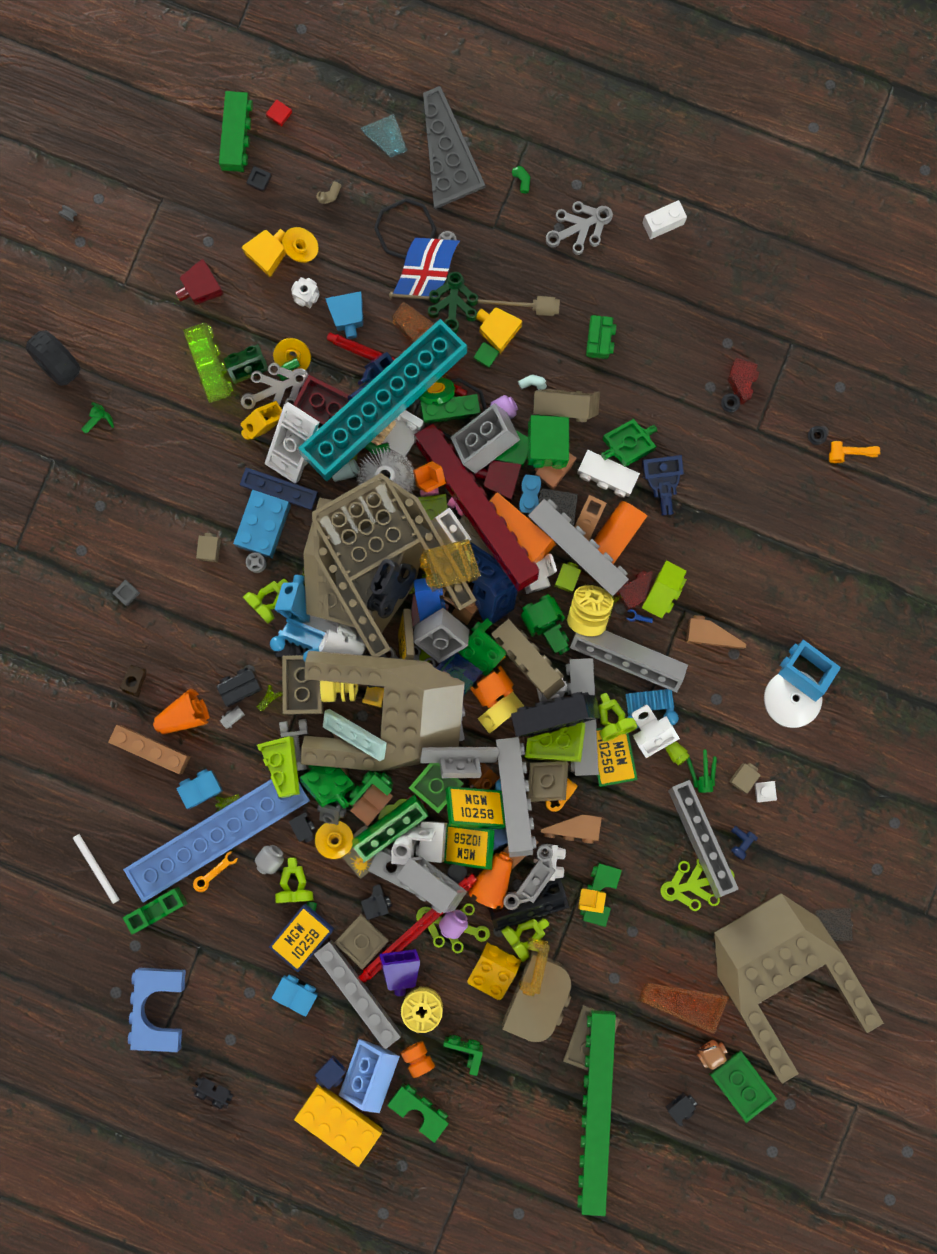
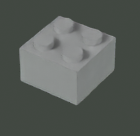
M442 608L414 625L413 641L440 663L468 646L469 629Z

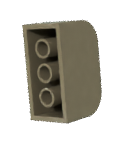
M531 951L503 1019L502 1030L531 1042H541L552 1035L556 1025L560 1026L564 1016L562 1014L563 1007H568L571 999V980L566 968L561 963Z

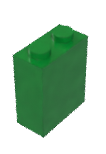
M531 415L528 421V465H532L535 468L550 466L554 469H562L566 467L569 461V417Z

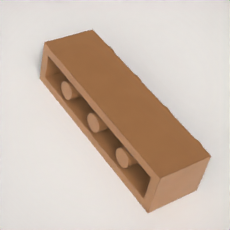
M116 725L108 742L177 774L184 773L191 757L122 725Z

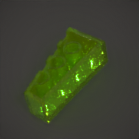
M204 322L183 329L209 403L232 396L231 392L234 389L231 381L226 379L225 373H227L224 362L220 361L219 355H221L218 344L214 343V332L211 325L209 326Z

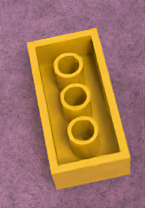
M319 1084L294 1119L358 1167L383 1131V1128L331 1090H328L326 1087L322 1088Z

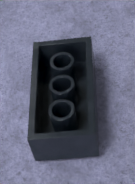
M577 692L570 694L571 698L558 697L552 699L553 702L546 703L544 701L536 703L534 707L525 706L517 708V712L511 713L516 737L534 736L601 718L596 695H589L588 692Z

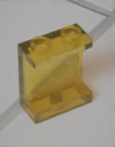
M469 539L428 549L421 554L420 565L426 571V583L429 588L431 587L432 592L461 582H472L481 576Z
M529 937L527 943L528 950L537 951L538 953L531 983L519 981V989L525 995L534 996L535 993L540 994L550 945L548 941Z

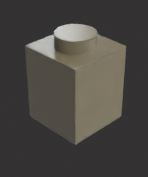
M205 533L204 536L199 535L196 555L199 561L218 562L221 540L216 537V534Z
M742 763L729 783L744 794H748L761 775L757 772L758 768L751 763Z

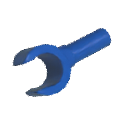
M632 609L628 610V612L635 614L633 619L626 618L630 622L636 620L653 622V618L638 615Z

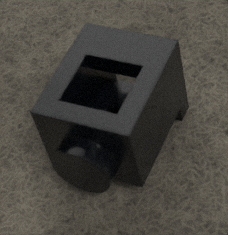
M308 812L289 821L299 842L304 840L307 843L315 839L313 830L316 828L311 819L307 820Z
M683 1092L668 1104L666 1109L681 1127L683 1125L682 1120H687L694 1114L695 1106L698 1103L691 1095L687 1097Z

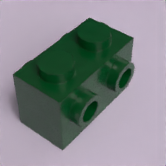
M259 344L248 346L245 350L232 353L224 358L225 365L234 384L251 378L252 373L256 370L261 373L268 371V365Z

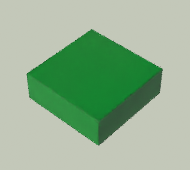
M483 342L473 359L490 369L499 351Z

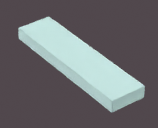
M331 709L325 711L323 728L378 761L385 758L387 742Z

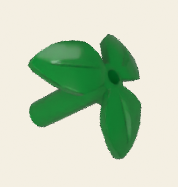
M92 402L91 405L94 407L90 410L89 416L91 419L81 430L87 434L102 418H105L111 428H113L114 423L111 415L104 411L105 408Z

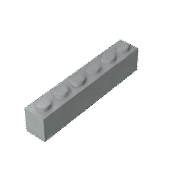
M543 499L528 516L613 596L629 580L626 577L628 573L621 566L616 568L612 564L614 559L606 552L602 554L598 550L600 546L593 539L588 541L584 537L586 533L578 525L574 528L570 524L572 519L564 512L560 514L556 510L558 506L551 499L548 501Z
M606 630L598 636H584L576 632L570 646L573 650L676 693L684 680L688 667L683 662Z
M593 658L570 659V664H566L567 675H570L571 683H567L568 695L577 692H588L589 695H595ZM595 719L584 722L585 733L581 762L571 761V772H575V776L599 775L597 722Z
M519 737L496 740V747H499L498 765L509 858L533 855V849L536 848L535 836L531 837L534 823L533 817L529 818L528 811L532 810L531 799L526 798V792H529L528 780H524L523 774L527 773L526 761L522 762L521 755H525L524 744L520 743Z
M688 780L673 786L668 792L715 898H720L738 890V886L691 781Z
M330 940L314 953L315 957L383 1048H388L401 1038L402 1033L367 986L359 979L358 974L334 942Z

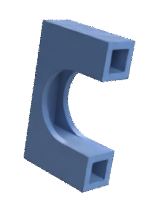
M138 968L132 974L134 992L131 993L130 1003L133 1004V1012L129 1016V1024H132V1031L128 1035V1044H131L130 1050L178 1052L181 1049L182 1029L159 1028L151 1024L145 1014V1003L150 994L154 992H182L185 990L186 970Z

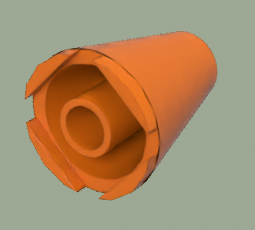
M194 689L187 690L158 714L153 722L155 730L164 735L207 724L208 721L206 720L209 719V712L203 699L199 701L197 698L198 692Z
M503 851L495 853L492 869H483L477 876L478 881L467 891L470 897L475 895L477 897L476 901L480 904L494 909L497 906H500V909L503 908L513 860L511 857L509 858L508 853Z

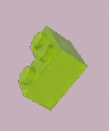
M666 560L644 601L642 609L660 618H663L666 612L670 613L674 605L673 599L677 600L687 580L684 578L686 570Z

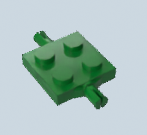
M632 419L603 435L602 440L609 449L601 453L602 458L607 460L614 455L626 467L656 449V445L651 441L650 435L657 432V427L652 425L644 429Z
M307 765L311 770L300 777V782L320 806L324 807L329 803L337 801L343 809L348 807L349 802L344 796L347 792L354 789V783L344 771L337 767Z

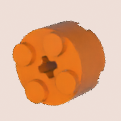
M501 665L497 667L499 669L497 672L492 670L487 676H482L478 679L476 687L472 685L469 687L482 707L487 706L490 708L498 702L496 699L501 695L506 697L514 691L512 689L514 683Z

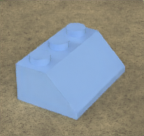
M359 1039L339 1096L362 1111L380 1113L400 1056L388 1049Z

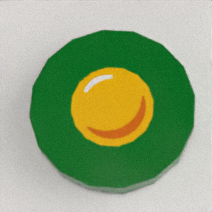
M441 377L418 399L427 404H433V402L443 404L448 402L455 394L454 383L449 379Z

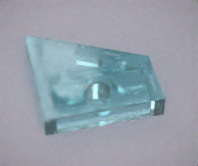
M394 114L361 128L362 132L390 158L408 151Z

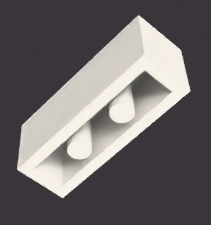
M587 450L577 472L581 479L588 482L592 480L597 483L598 487L605 490L610 488L615 491L614 494L623 498L630 496L640 474L612 460H604L601 455Z

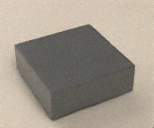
M125 579L112 594L125 606H128L140 592Z

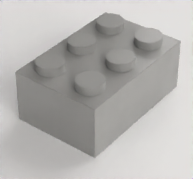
M495 403L451 436L462 464L474 473L480 471L520 440L507 412Z
M422 857L409 858L396 877L401 881L400 884L404 888L414 890L420 900L430 902L432 904L431 907L440 914L442 912L455 911L467 893V890Z

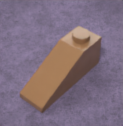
M694 616L688 620L686 643L736 649L746 648V643L712 621L705 620L704 616Z

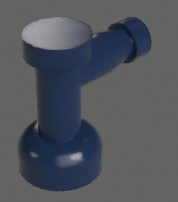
M735 826L731 832L735 833L743 842L739 847H733L731 852L743 861L746 858L745 851L753 841H757L758 837L750 831L746 834Z

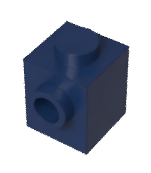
M333 1055L316 1072V1082L322 1088L326 1087L328 1090L332 1086L336 1088L342 1082V1076L347 1069Z

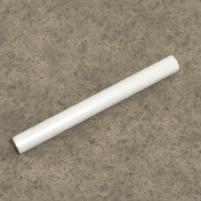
M80 834L73 837V840L111 902L114 904L120 899Z

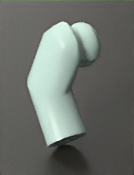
M530 375L518 381L521 390L531 385L537 386L538 390L546 389L547 387L546 380L537 375Z

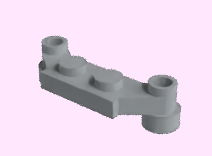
M542 844L538 847L537 856L539 859L518 890L508 892L504 897V905L507 909H516L519 904L528 901L534 903L555 873L551 861L553 851L549 845ZM543 849H547V850H548V852L545 853V854L542 853L541 851H542ZM513 897L515 900L509 901L508 899Z

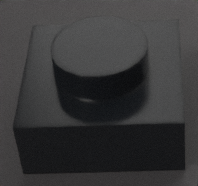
M254 166L246 183L252 188L265 192L272 175Z

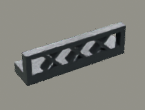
M561 879L548 882L541 891V896L534 903L531 901L524 902L513 910L507 909L503 905L502 911L495 913L492 908L488 907L495 931L569 908ZM559 886L560 892L555 894L548 893L551 888ZM510 897L508 900L514 901L515 899Z

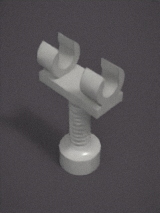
M298 720L300 731L289 732L287 721L279 722L281 737L290 736L294 738L297 771L306 770V765L301 764L298 737L299 735L308 734L307 720Z

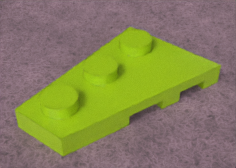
M581 722L575 726L564 727L552 733L547 732L527 738L525 758L581 762L585 723Z
M288 736L258 744L257 747L263 754V761L265 766L269 768L278 796L286 798L300 794L294 738Z

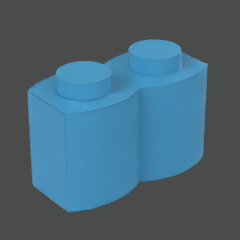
M526 474L522 481L519 511L529 517L528 515L539 504L538 495L541 488V479L539 476Z
M205 769L196 774L197 778L193 780L188 778L179 783L180 787L176 789L186 809H191L223 792L212 770L208 771Z
M290 974L288 977L284 975L272 999L306 1017L318 995L315 992L316 988L309 984L301 985L298 983L299 979Z

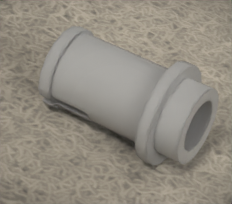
M237 705L226 716H221L220 722L226 729L232 728V725L245 716V714Z

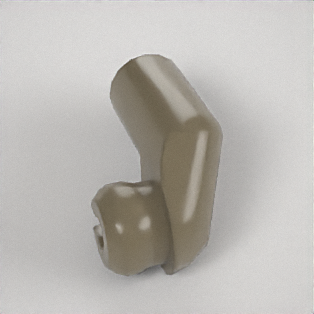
M334 181L328 192L319 191L316 199L321 204L335 201L342 185Z

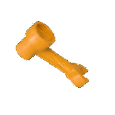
M833 441L831 442L829 462L842 463L844 462L845 454L878 457L880 455V447H843V442Z
M232 851L228 852L225 858L204 877L199 876L194 880L193 887L197 892H205L209 887V882L218 873L237 862L238 858L232 862L227 859ZM198 881H204L205 885L203 887H199L197 885Z

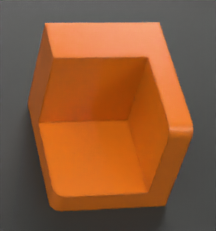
M433 461L413 470L417 487L426 493L446 484L442 467Z

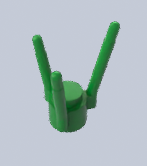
M706 749L703 750L704 776H699V780H697L690 757L687 759L694 788L698 787V793L713 792V786H715L717 757H713L710 777L708 776Z

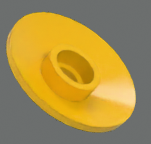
M294 227L287 230L284 234L282 245L290 258L305 263L312 261L316 257L318 243L311 232L304 228Z
M286 338L276 345L273 358L274 362L280 367L286 362L297 358L300 364L298 368L306 370L311 362V353L307 345L295 338ZM290 352H295L297 356H292Z
M339 821L338 825L324 823L315 835V845L322 856L328 859H339L347 855L352 849V839H354L350 827ZM334 838L339 840L337 844H332Z

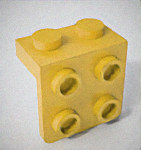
M487 942L467 982L469 985L493 998L501 1000L515 978L521 960Z

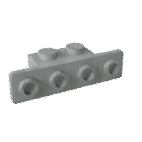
M424 747L421 751L420 763H439L442 778H480L482 773L480 763L497 762L499 747Z

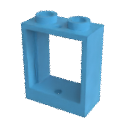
M802 640L798 645L795 643L788 652L791 655L789 658L785 657L781 662L780 666L782 668L778 674L816 702L825 694L841 667L805 640ZM799 655H802L825 672L818 684L792 666Z

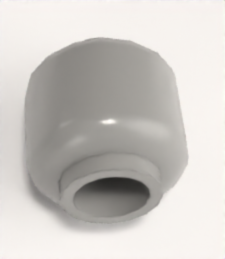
M275 845L264 846L255 858L257 870L262 874L276 873L284 861L282 850Z

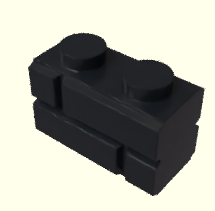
M246 667L237 671L238 675L233 678L227 676L219 680L221 684L217 685V689L226 707H230L263 690L253 669L248 670Z

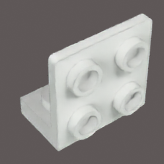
M407 410L403 411L394 420L396 425L382 442V444L389 443L391 450L396 451V453L399 452L398 454L405 457L414 444V434L425 427L423 420Z

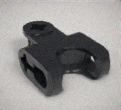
M390 559L383 560L371 582L373 593L368 599L367 608L371 611H377L378 615L383 619L389 617L398 599H403L407 595L417 574L415 567L406 563L398 565ZM390 565V566H391V570H390V572L388 573V572H387V568H388V566ZM408 569V576L403 578L405 571Z

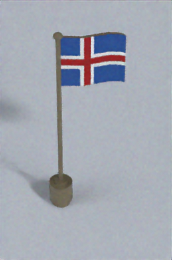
M415 238L407 252L402 275L394 292L389 293V297L391 299L397 297L429 300V293L444 285L452 256L460 241ZM537 296V300L533 299V303L478 299V303L533 307L536 315L554 316V314L559 315L560 299ZM461 298L464 302H467L466 298Z

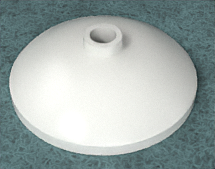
M802 672L804 675H806L808 678H810L817 684V682L810 675H808L805 672ZM777 674L770 680L765 689L764 704L769 716L775 722L785 727L797 728L809 724L816 718L822 706V697L815 702ZM794 695L799 697L797 702L793 701Z

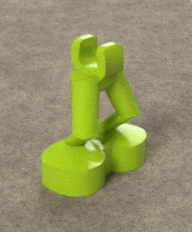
M282 579L278 584L275 581L262 588L258 595L248 592L243 596L244 600L267 624L275 619L271 610L275 609L282 584L288 583L286 579ZM273 591L277 592V596L272 604H262V599L265 595Z
M607 693L600 695L602 702L598 706L601 716L600 722L605 726L600 731V736L604 742L615 739L621 734L630 733L637 728L634 718H625V712L615 699L610 700ZM612 709L617 714L618 722L616 724L608 721L607 710Z
M288 858V867L283 868L280 886L284 891L275 894L276 903L314 901L313 892L305 890L307 882L303 867L297 866V858ZM291 873L296 874L299 882L298 890L295 892L291 891L287 884Z
M544 918L539 922L536 919H532L518 924L516 931L507 926L501 932L520 960L524 962L530 957L527 948L534 947L545 935L543 929L549 926V922ZM534 928L536 932L527 942H520L522 932Z

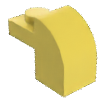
M512 692L488 709L478 720L490 734L509 719L511 713L517 712V708L524 707V705Z

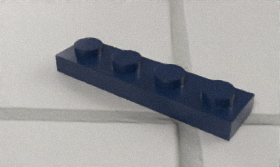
M247 467L240 482L241 487L288 501L291 504L311 511L318 495L317 491Z

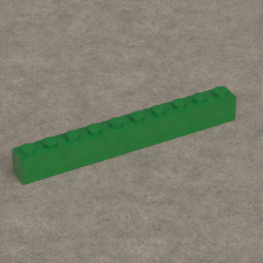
M591 1010V1016L587 1015V1027L590 1028V1035H586L585 1045L589 1048V1054L585 1055L584 1066L588 1067V1073L584 1075L583 1087H587L586 1095H583L582 1107H586L585 1115H582L581 1127H585L584 1135H581L580 1147L584 1148L583 1155H580L579 1167L583 1169L582 1175L578 1177V1188H581V1195L577 1197V1208L581 1209L582 1215L606 1216L616 1022L614 1011Z

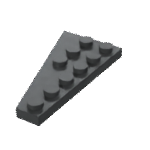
M441 86L423 93L434 210L485 188L482 176Z

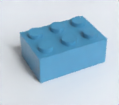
M252 490L233 544L236 547L273 559L291 504L288 501Z

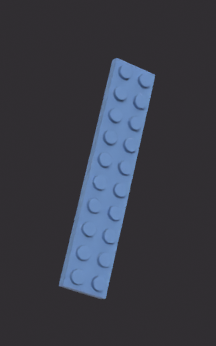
M271 779L123 870L144 903L305 805L310 799L300 782V794L286 798L279 797Z

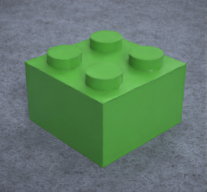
M429 763L409 789L439 813L447 804L445 789L448 786L461 787L464 783L458 778H442L440 764Z

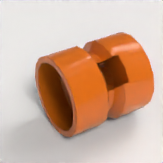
M423 1041L417 1042L400 1052L403 1060L406 1063H410L408 1070L412 1078H417L435 1067L431 1056H426L427 1048Z

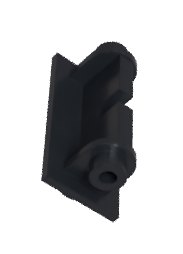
M198 1077L195 1083L198 1087L193 1086L192 1092L195 1093L194 1096L203 1101L205 1098L212 1101V1105L218 1109L223 1107L227 1109L228 1103L226 1101L230 1102L233 1097L231 1091L220 1085L216 1091H213L214 1082L204 1077L202 1079Z

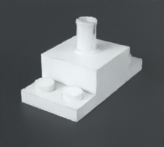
M287 402L283 406L265 465L296 484L300 480L304 466L308 464L300 455L298 447L319 429L320 422Z

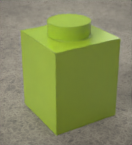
M571 562L563 563L554 587L573 593L581 572L578 569V565Z

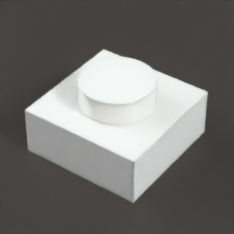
M775 781L754 784L756 802L777 800Z

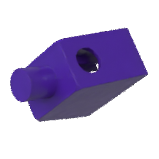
M416 949L379 954L388 990H394L396 996H404L406 988L416 986L420 959Z

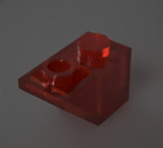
M736 358L732 364L728 382L735 395L739 397L740 403L744 404L747 399L750 400L754 389L751 388V385L758 378L759 371H756L758 364Z
M645 570L635 575V580L632 582L628 580L617 591L627 611L646 600L653 576L652 571L648 573Z

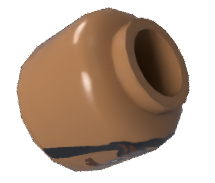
M711 1040L699 1048L697 1056L705 1069L714 1070L726 1062L725 1054L728 1052L722 1042L718 1044L715 1040Z

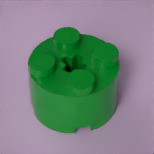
M549 594L539 599L540 602L534 605L529 603L522 608L521 618L532 637L535 636L536 632L538 635H541L557 626L556 622L558 620L561 622L565 620V616L555 598Z

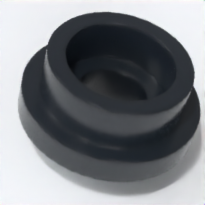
M726 394L721 400V406L726 412H735L740 407V399L735 394ZM727 401H732L734 405L729 406L727 404Z
M814 426L808 432V440L814 445H821L827 439V432L821 426ZM814 433H818L820 439H816Z

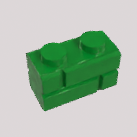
M596 315L590 317L586 350L587 357L608 359L609 355L613 354L614 342H611V336L616 333V324H613L612 317Z

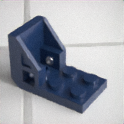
M472 542L451 555L462 576L474 583L473 595L477 600L475 603L483 622L488 618L492 623H495L514 609L517 589L493 556Z

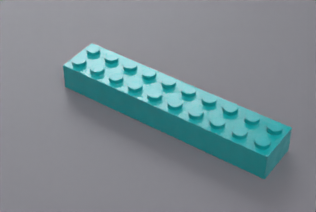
M439 319L298 447L300 455L328 481L467 354V345Z

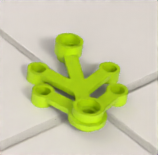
M697 859V865L687 883L679 885L684 873L690 870L689 863L682 861L678 864V870L672 881L664 883L661 887V895L665 900L674 901L677 899L689 906L692 911H698L701 908L700 901L697 899L691 900L681 892L689 890L708 901V904L711 906H717L720 902V898H717L716 904H712L710 898L712 896L715 897V895H711L700 888L710 884L707 877L697 880L703 870L699 864V859ZM681 864L687 865L686 871L681 870ZM669 887L674 889L673 895L667 893ZM692 902L698 903L697 909L692 908Z
M467 903L460 910L465 915H472L475 907L473 904ZM467 906H471L473 908L471 913H467L465 911V908ZM420 908L416 915L417 921L432 908ZM439 917L428 927L433 937V944L438 948L442 947L445 943L444 937L439 935L435 924L439 925L442 917ZM468 925L464 933L474 935L480 942L486 941L490 936L489 929L484 925H480L477 928ZM483 930L486 935L479 937L478 932ZM437 938L443 940L441 945L436 944L435 940ZM449 938L453 952L461 953L463 951V943L458 938ZM457 943L461 945V949L458 951L454 949V945Z

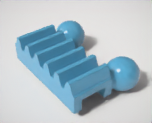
M287 618L286 626L283 631L280 630L278 632V636L271 639L270 647L274 651H281L285 647V640H288L291 644L292 642L295 643L296 646L301 645L303 649L308 648L303 655L305 662L308 651H319V646L325 632Z
M665 689L625 694L627 718H633L632 713L644 705H648L652 711L666 709L663 717L667 716L672 726L678 722L679 717L674 711L672 690Z

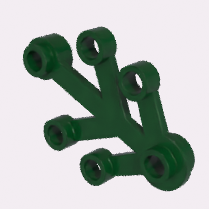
M451 272L447 276L444 285L429 293L430 302L437 304L428 308V316L432 319L437 318L439 312L449 305L448 319L444 323L449 328H453L451 330L455 334L459 330V322L456 320L457 306L466 314L465 317L468 321L473 322L477 319V311L470 306L477 305L478 295L472 293L464 285V278L459 272ZM450 290V295L440 301V296ZM458 290L467 297V304L458 296Z

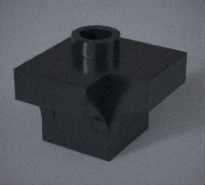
M381 883L374 885L372 895L361 901L367 920L388 914L390 907H392L389 895L385 896Z

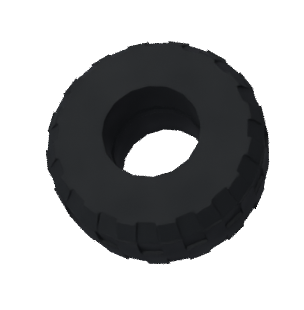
M39 331L27 341L26 351L58 385H67L79 375L81 368L79 363L49 331Z

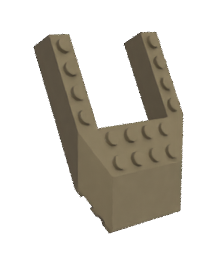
M382 473L312 512L314 557L371 656L379 657L391 649L352 581L380 566L383 560H391L420 543L457 610L460 611L477 601L418 497Z
M308 651L305 661V679L384 687L381 740L387 742L385 758L378 761L343 739L304 736L301 749V764L383 771L422 764L420 763V756L424 747H459L465 682L451 677L445 671L442 672L434 668L427 661Z
M782 893L714 932L717 976L777 1079L782 1084L799 1073L758 1004L824 965L864 1032L869 1033L884 1024L844 955L820 919Z

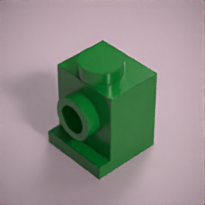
M558 624L543 633V637L554 654L559 653L562 655L570 650L567 644L569 639L564 631L560 632L559 629L562 626Z

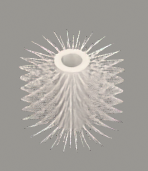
M380 448L381 457L377 451L380 462L375 455L379 463L378 466L369 456L368 458L372 463L365 458L367 463L363 461L364 466L363 468L361 467L362 475L365 477L358 478L366 482L382 473L385 476H390V480L405 490L407 489L408 492L411 491V488L413 490L414 474H410L408 470L413 473L412 470L414 468L410 467V470L406 464L404 465L403 462H399L402 460L400 458L402 455L390 454L393 450H390L388 455L389 449H387V452L384 449L383 455Z

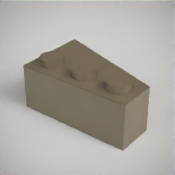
M539 389L534 393L533 414L576 418L578 422H587V419L599 414L600 392L588 394L582 393V391L566 392L564 390Z

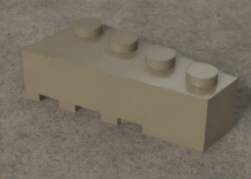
M509 619L491 633L498 645L506 651V655L547 700L565 686L562 680L563 674L557 668L553 669L550 666L552 664L545 655L542 657L539 653V648L534 643L531 644L528 641L527 635L522 630L519 631Z

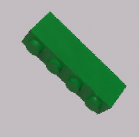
M225 91L219 165L223 171L244 172V166L248 165L246 147H249L250 138L247 136L248 129H251L249 111L253 110V101L250 100L247 92Z
M413 795L352 839L353 848L362 860L366 862L427 818L426 808L417 796Z

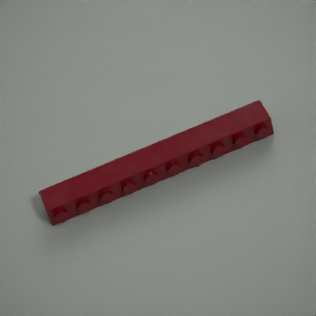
M433 423L415 433V445L428 463L433 461L442 467L446 482L444 484L445 488L517 591L537 581L539 575L537 564L531 562L528 558L527 550L519 545L515 533L509 531L505 519L502 516L499 517L493 502L487 500L484 489L481 486H477L474 475L465 469L460 457L456 456L452 444L447 443L444 439L445 436L440 428L437 429Z

